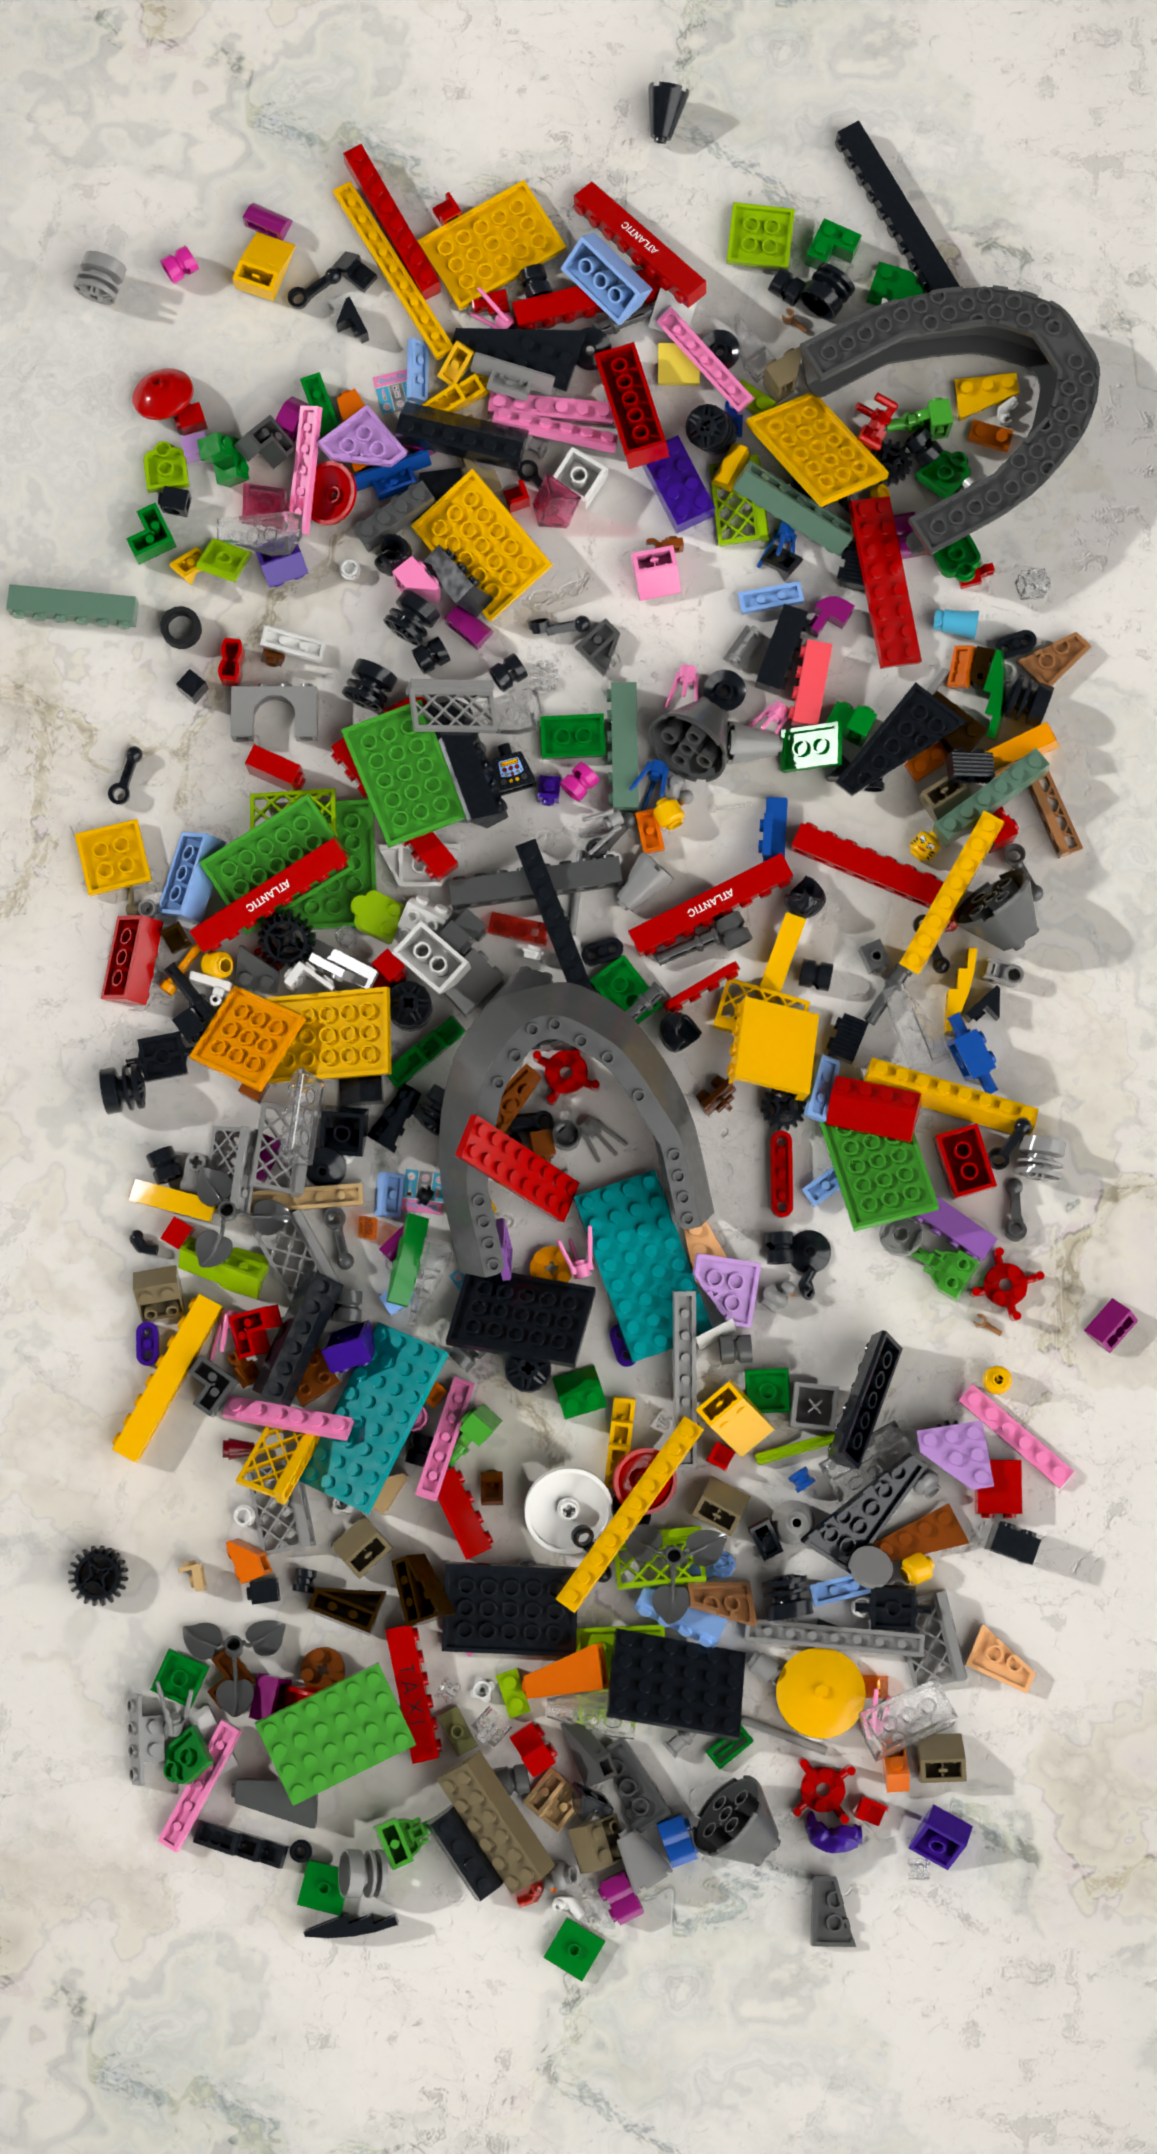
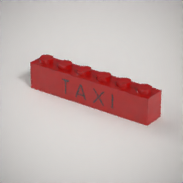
M402 1625L388 1628L385 1632L402 1715L416 1743L415 1746L409 1748L412 1764L438 1759L440 1757L439 1753L443 1752L441 1739H436L435 1730H438L436 1716L432 1717L430 1708L434 1707L432 1695L427 1694L426 1685H429L427 1671H422L421 1663H425L422 1649L418 1650L416 1641L420 1640L418 1627Z

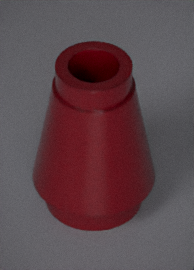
M232 1438L223 1440V1458L232 1460L248 1457L254 1448V1442Z

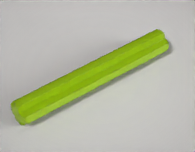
M836 1431L757 1453L755 1455L758 1465L829 1446L833 1442Z

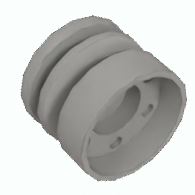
M86 251L80 265L82 271H79L77 274V279L73 285L74 289L91 301L106 305L114 304L117 298L116 295L120 290L118 285L123 282L127 270L126 266L108 254L98 251Z
M1023 1135L1019 1141L1018 1151L1028 1156L1017 1159V1163L1024 1166L1017 1167L1015 1173L1037 1181L1062 1179V1173L1053 1169H1062L1063 1164L1054 1161V1158L1064 1157L1066 1142L1045 1136Z
M344 1849L340 1856L338 1868V1884L341 1896L343 1898H359L363 1892L366 1898H371L372 1896L382 1898L385 1895L388 1883V1861L385 1851L383 1849H376L375 1851L367 1849L363 1855L360 1849Z

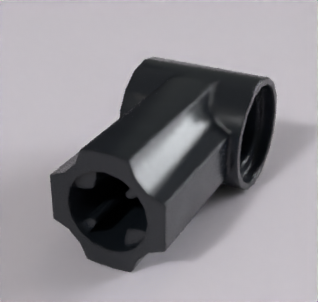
M544 1110L536 1113L517 1114L511 1123L512 1134L530 1133L545 1129L552 1130L554 1127L553 1116L550 1112ZM543 1116L550 1118V1123L545 1127L538 1124L539 1119Z

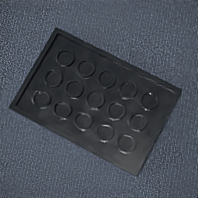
M501 1272L489 1277L465 1274L446 1337V1345L575 1368L596 1294V1288L512 1273L511 1279L505 1281L502 1279Z
M446 1561L444 1591L456 1613L443 1618L442 1651L562 1657L575 1653L577 1611L575 1613L558 1602L556 1597L578 1567Z
M616 1628L614 1632L606 1717L737 1741L740 1738L746 1652L714 1647L713 1649L698 1643Z

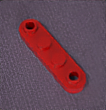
M736 961L732 962L662 1004L666 1013L670 1011L671 1013L678 1012L683 1009L682 1005L690 1001V1003L699 1000L703 992L707 990L712 992L719 988V983L727 979V981L736 978L739 975V965Z
M782 1130L775 1132L770 1139L771 1210L779 1218H785L793 1211L792 1137L788 1132ZM783 1139L785 1141V1144L783 1146H779L777 1144V1140ZM778 1204H785L786 1209L784 1211H780L778 1209Z

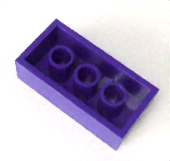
M678 435L666 440L670 457L642 465L676 534L714 517L715 506Z

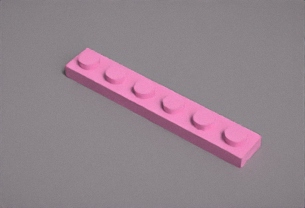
M672 307L656 321L738 413H741L755 399Z
M490 391L488 414L494 415L495 408L498 407L542 418L547 417L557 421L613 426V417L608 402L528 395L527 401Z
M300 406L287 533L309 535L323 409L319 406Z
M496 407L492 419L494 423L528 430L529 435L613 454L615 453L618 434L609 431L582 427L569 422H560L547 417L542 418L528 413L511 411L506 408Z
M454 1376L415 1495L437 1501L460 1431L459 1428L462 1425L461 1420L465 1415L475 1383Z
M971 1384L958 1400L960 1404L979 1420H982L988 1428L1058 1488H1061L1074 1473L1068 1465L975 1385Z
M230 1395L222 1413L224 1419L343 1441L348 1440L354 1424L351 1417Z
M226 1720L220 1721L207 1746L214 1763L191 1784L186 1786L157 1840L174 1852L180 1851L242 1733L241 1729Z

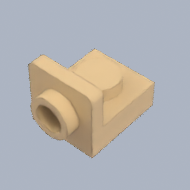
M196 1560L183 1562V1567L178 1568V1573L191 1570L192 1574L189 1575L191 1587L195 1588L196 1592L208 1589L203 1563L196 1564Z

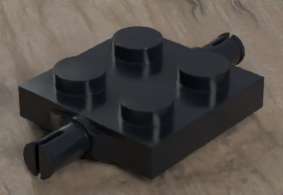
M178 1031L137 1039L139 1047L138 1057L125 1059L128 1068L131 1067V1064L136 1063L141 1067L144 1080L147 1083L188 1075L187 1056L191 1054L195 1046L186 1048L182 1041L181 1032Z
M885 1585L881 1588L875 1587L871 1589L869 1603L855 1602V1612H868L871 1619V1630L916 1631L918 1613L931 1614L932 1604H918L916 1586Z

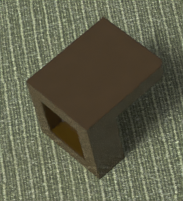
M179 921L160 931L173 955L192 945Z

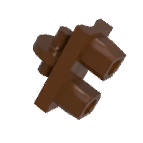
M717 1075L711 1081V1085L715 1089L711 1094L706 1090H701L696 1095L703 1112L707 1116L715 1110L720 1113L724 1108L729 1112L733 1109L729 1103L735 1099L732 1094L736 1091V1088L733 1086V1083L728 1084L729 1078L725 1080Z

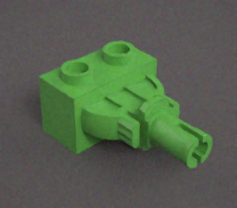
M937 397L931 399L927 403L926 409L910 414L905 412L903 417L891 419L890 425H885L887 433L901 430L911 433L925 426L933 436L931 440L948 438L953 425L949 398Z
M919 1247L917 1252L910 1255L926 1265L923 1271L930 1274L932 1281L937 1285L938 1292L956 1303L979 1267L978 1260L960 1250L958 1253L951 1251L942 1252L935 1248L933 1253Z
M482 1404L479 1408L474 1406L462 1418L461 1421L464 1424L459 1430L463 1434L456 1440L448 1465L449 1469L461 1455H466L470 1451L467 1447L472 1441L478 1446L482 1445L503 1422L485 1404Z
M393 1817L373 1826L380 1845L387 1855V1861L391 1870L413 1862V1856L419 1852L422 1845L430 1842L429 1838L420 1839L431 1834L426 1826V1823L431 1819L418 1823L421 1821L420 1817L413 1820Z

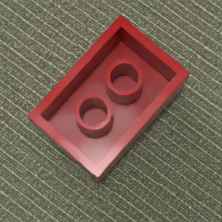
M978 1123L942 1133L933 1138L952 1201L994 1189L997 1186Z

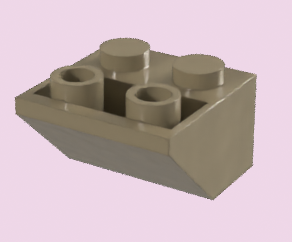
M800 346L796 349L791 348L787 350L783 357L778 360H771L765 367L763 385L776 404L794 393L801 361Z
M947 775L922 791L918 800L935 823L972 796L965 782L949 783Z
M176 1265L133 1272V1292L142 1322L186 1315L182 1286Z
M711 1476L691 1515L732 1536L751 1497Z
M365 1515L331 1545L359 1579L394 1548Z
M961 1733L916 1735L918 1779L921 1783L967 1781L966 1758Z
M616 1813L568 1829L580 1874L600 1871L622 1861L616 1841L620 1838L618 1833L621 1832Z

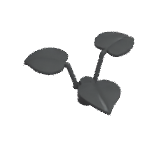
M202 1167L197 1178V1195L200 1201L208 1207L215 1206L220 1202L218 1213L222 1219L220 1234L214 1230H207L202 1232L196 1240L195 1251L199 1266L203 1268L214 1267L229 1258L232 1253L233 1243L229 1238L223 1237L226 1221H233L237 1214L255 1219L254 1227L257 1232L270 1236L281 1231L292 1217L290 1211L281 1203L269 1199L261 1200L254 1205L255 1215L241 1211L231 1201H223V1199L231 1195L232 1181L230 1177L221 1171Z
M641 1524L635 1527L625 1541L629 1553L636 1560L649 1562L652 1560L654 1553L658 1555H665V1562L671 1567V1587L666 1585L660 1586L652 1596L653 1608L666 1624L671 1625L680 1620L689 1607L690 1597L687 1589L675 1587L676 1568L682 1564L683 1557L693 1555L694 1562L699 1566L709 1567L719 1561L727 1540L724 1534L713 1530L695 1531L686 1540V1546L690 1552L682 1551L678 1547H670L668 1550L662 1551L658 1550L663 1541L661 1532L652 1525Z
M274 1620L256 1622L245 1633L246 1639L250 1643H246L239 1636L232 1635L223 1641L221 1645L219 1644L222 1641V1633L212 1623H199L183 1627L184 1643L194 1657L207 1660L214 1655L215 1649L221 1650L225 1647L226 1655L232 1658L234 1681L226 1680L222 1682L216 1691L218 1704L232 1717H238L246 1712L254 1697V1689L251 1682L246 1679L238 1681L237 1658L242 1655L243 1647L251 1648L253 1646L254 1652L259 1656L275 1654L282 1645L286 1628L285 1623Z

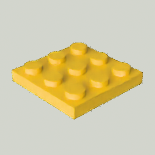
M138 819L74 834L90 897L153 882Z

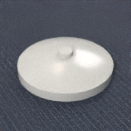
M563 1466L552 1469L540 1476L527 1493L524 1515L528 1530L541 1546L550 1551L561 1554L583 1552L585 1550L577 1547L571 1540L573 1529L579 1525L589 1526L594 1533L593 1542L595 1544L613 1518L611 1511L612 1498L605 1483L596 1474L587 1469L576 1466ZM582 1534L578 1541H586L589 1534Z

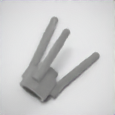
M610 808L604 812L582 818V821L585 822L604 817L602 822L579 833V837H583L603 826L607 829H612L588 852L589 855H592L610 837L622 829L621 825L624 824V819L617 808L614 810Z
M590 1117L579 1127L583 1132L581 1136L586 1141L598 1163L601 1159L589 1137L592 1140L597 1137L614 1156H617L618 1153L600 1134L602 1130L624 1146L628 1145L621 1137L604 1126L599 1119L596 1121L593 1117Z
M157 1681L156 1687L165 1718L167 1735L178 1737L184 1731V1727L189 1725L188 1717L193 1690H189L184 1717H181L179 1713H169L161 1684Z

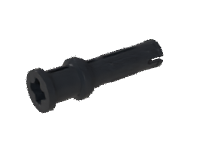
M175 962L164 969V972L167 973L189 1001L190 1009L193 1008L199 1015L201 1023L217 1012L205 1000L206 996L198 993Z

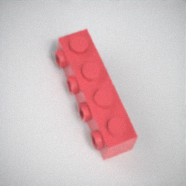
M807 639L805 645H801L799 651V658H802L801 666H797L795 678H798V684L793 687L791 698L795 699L794 706H790L788 712V719H791L790 726L803 727L819 724L833 644Z

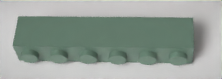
M749 460L736 478L733 489L740 496L753 501L756 506L764 508L775 518L789 524L792 529L800 531L811 541L824 546L830 553L840 556L853 539L854 532L851 524L826 508L820 507L815 501Z
M9 584L6 609L16 619L33 617L37 621L54 619L58 623L75 621L79 625L96 623L100 627L116 625L120 629H130V627H136L139 602L135 596Z
M611 682V689H607V702H611V710H607V723H611V731H607V743L612 744V751H608V764H612V772H608V785H612V793H608V806H613V810L617 808L619 812H638V785L632 791L629 790V787L638 777L637 682Z
M1035 748L935 822L933 833L947 848L976 826L983 811L990 814L994 813L1048 773L1050 763Z

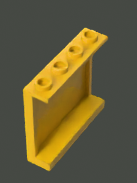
M745 996L740 1003H737L735 1008L737 1021L732 1029L734 1042L731 1044L729 1051L732 1059L727 1068L728 1084L739 1080L795 1094V1100L803 1101L810 1094L819 1014Z

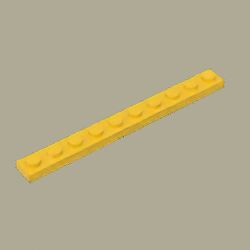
M349 181L332 190L337 202L436 361L449 355L453 344L352 182Z
M684 1416L556 1597L558 1602L574 1613L578 1610L704 1431L702 1427Z

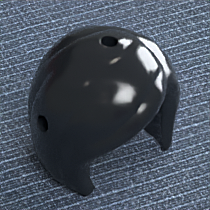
M386 534L382 535L383 542L380 555L375 559L374 564L381 573L393 577L392 571L412 556V549L409 543L400 535Z
M807 875L791 890L790 894L784 896V904L791 914L805 919L818 914L826 903V895L822 887L816 880Z
M672 1012L661 1020L658 1034L666 1049L677 1053L700 1038L702 1031L688 1015L681 1012Z

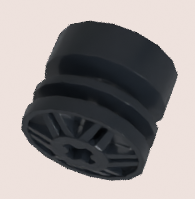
M822 263L818 266L816 272L813 273L812 280L807 281L801 289L799 297L803 304L815 315L825 320H834L842 309V304L846 303L854 293L855 286L851 279L839 268L828 263Z
M699 405L687 417L685 425L686 435L692 444L703 451L715 455L722 454L729 450L731 444L736 442L738 435L736 421L733 416L716 405Z
M403 590L396 600L400 610L391 608L389 610L390 615H386L383 621L398 637L413 645L420 646L423 642L422 637L428 635L423 626L432 628L439 619L440 613L421 596L412 591Z
M359 658L356 660L351 671L356 679H347L346 683L348 686L343 687L342 694L362 708L382 712L384 708L383 703L388 700V697L383 692H392L397 677L383 666Z
M1019 675L1006 699L1004 717L1009 718L1012 711L1015 710L1014 721H1018L1023 713L1026 714L1025 725L1035 728L1041 724L1054 687L1041 682L1037 689L1033 690V679L1030 678L1025 687L1022 686L1025 676Z
M413 981L400 982L392 987L390 990V1017L393 1024L399 1029L409 1032L420 1030L428 1024L432 1018L433 1006L430 994L426 988ZM408 1001L410 1003L413 1001V1008H405V1002Z
M137 1063L131 1064V1074L126 1065L122 1066V1076L118 1075L114 1067L100 1069L101 1095L108 1115L122 1112L123 1102L127 1103L131 1111L135 1109V1101L139 1109L145 1108L146 1086Z
M433 1084L426 1094L427 1099L432 1104L429 1106L420 1102L419 1107L425 1113L423 1114L415 1109L412 1115L417 1118L425 1129L439 1136L441 1109L445 1090Z
M510 1356L506 1360L505 1373L507 1379L515 1389L521 1392L533 1393L539 1391L548 1383L551 1377V1364ZM526 1363H530L532 1367H535L530 1375H527L526 1371H522V1367H525Z
M781 1575L761 1583L762 1589L772 1588L773 1591L763 1594L764 1598H774V1603L765 1606L768 1621L789 1619L814 1613L811 1598H801L800 1593L809 1590V1586H798V1583L808 1581L807 1575Z

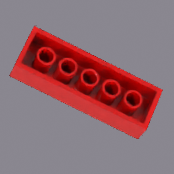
M628 343L594 354L628 468L632 469L670 457L667 442L635 343Z

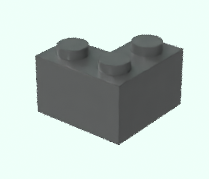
M271 415L247 432L234 445L248 462L260 453L273 469L296 450V444Z
M466 908L456 921L451 920L438 936L462 957H465L473 949L471 946L476 941L480 942L485 937L487 926Z
M200 1355L188 1372L205 1385L193 1402V1405L214 1418L239 1381L211 1360Z

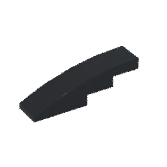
M199 1820L193 1843L225 1854L239 1856L253 1862H261L278 1869H283L289 1848L287 1845L203 1820Z
M347 1912L307 1928L303 1933L305 1937L315 1938L354 1937L396 1926L399 1924V1919L395 1913L375 1921L373 1914L370 1913L351 1921Z

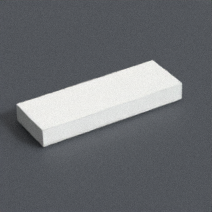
M264 625L259 647L321 664L326 642Z
M206 1705L190 1714L188 1718L191 1724L198 1726L208 1746L219 1724L210 1706ZM233 1751L220 1775L239 1765Z

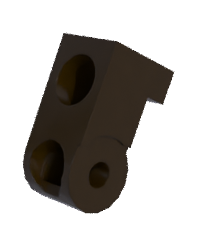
M976 647L970 685L974 689L984 688L989 673V663L993 661L996 649Z

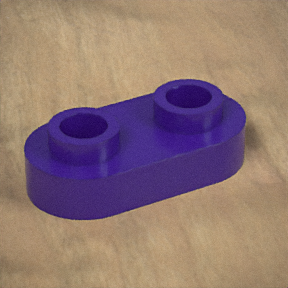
M143 1322L136 1330V1357L140 1364L152 1366L156 1364L160 1356L159 1329L154 1323ZM147 1329H150L152 1331V1335L150 1337L145 1336V1331ZM147 1351L152 1352V1357L150 1359L145 1358V1353Z
M616 1324L610 1330V1340L617 1362L623 1367H631L636 1362L632 1363L631 1359L626 1360L623 1358V1353L628 1351L623 1338L619 1339L616 1336V1333L620 1331L618 1324Z

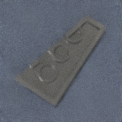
M621 1736L604 1747L609 1752L618 1775L614 1776L632 1830L637 1829L641 1834L671 1815V1809L625 1737Z

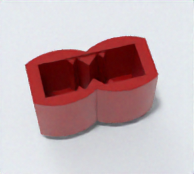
M225 638L221 645L222 660L219 663L218 675L223 686H237L242 681L241 666L245 659V650L240 639Z

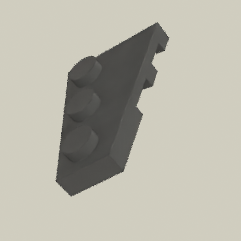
M812 1875L811 1946L856 1947L836 1876Z

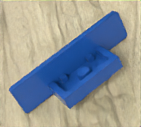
M423 449L405 456L392 467L375 466L357 472L353 476L356 481L357 491L373 486L380 501L407 491L411 484L417 482L413 472L431 466L432 463L428 450Z
M766 798V813H764V819H760L759 831L763 832V840H759L758 853H762L763 862L780 853L785 858L787 798Z

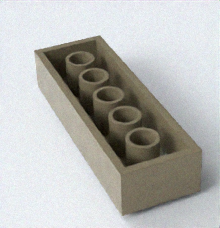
M481 1751L450 1767L437 1779L439 1785L511 1894L543 1879L555 1866Z

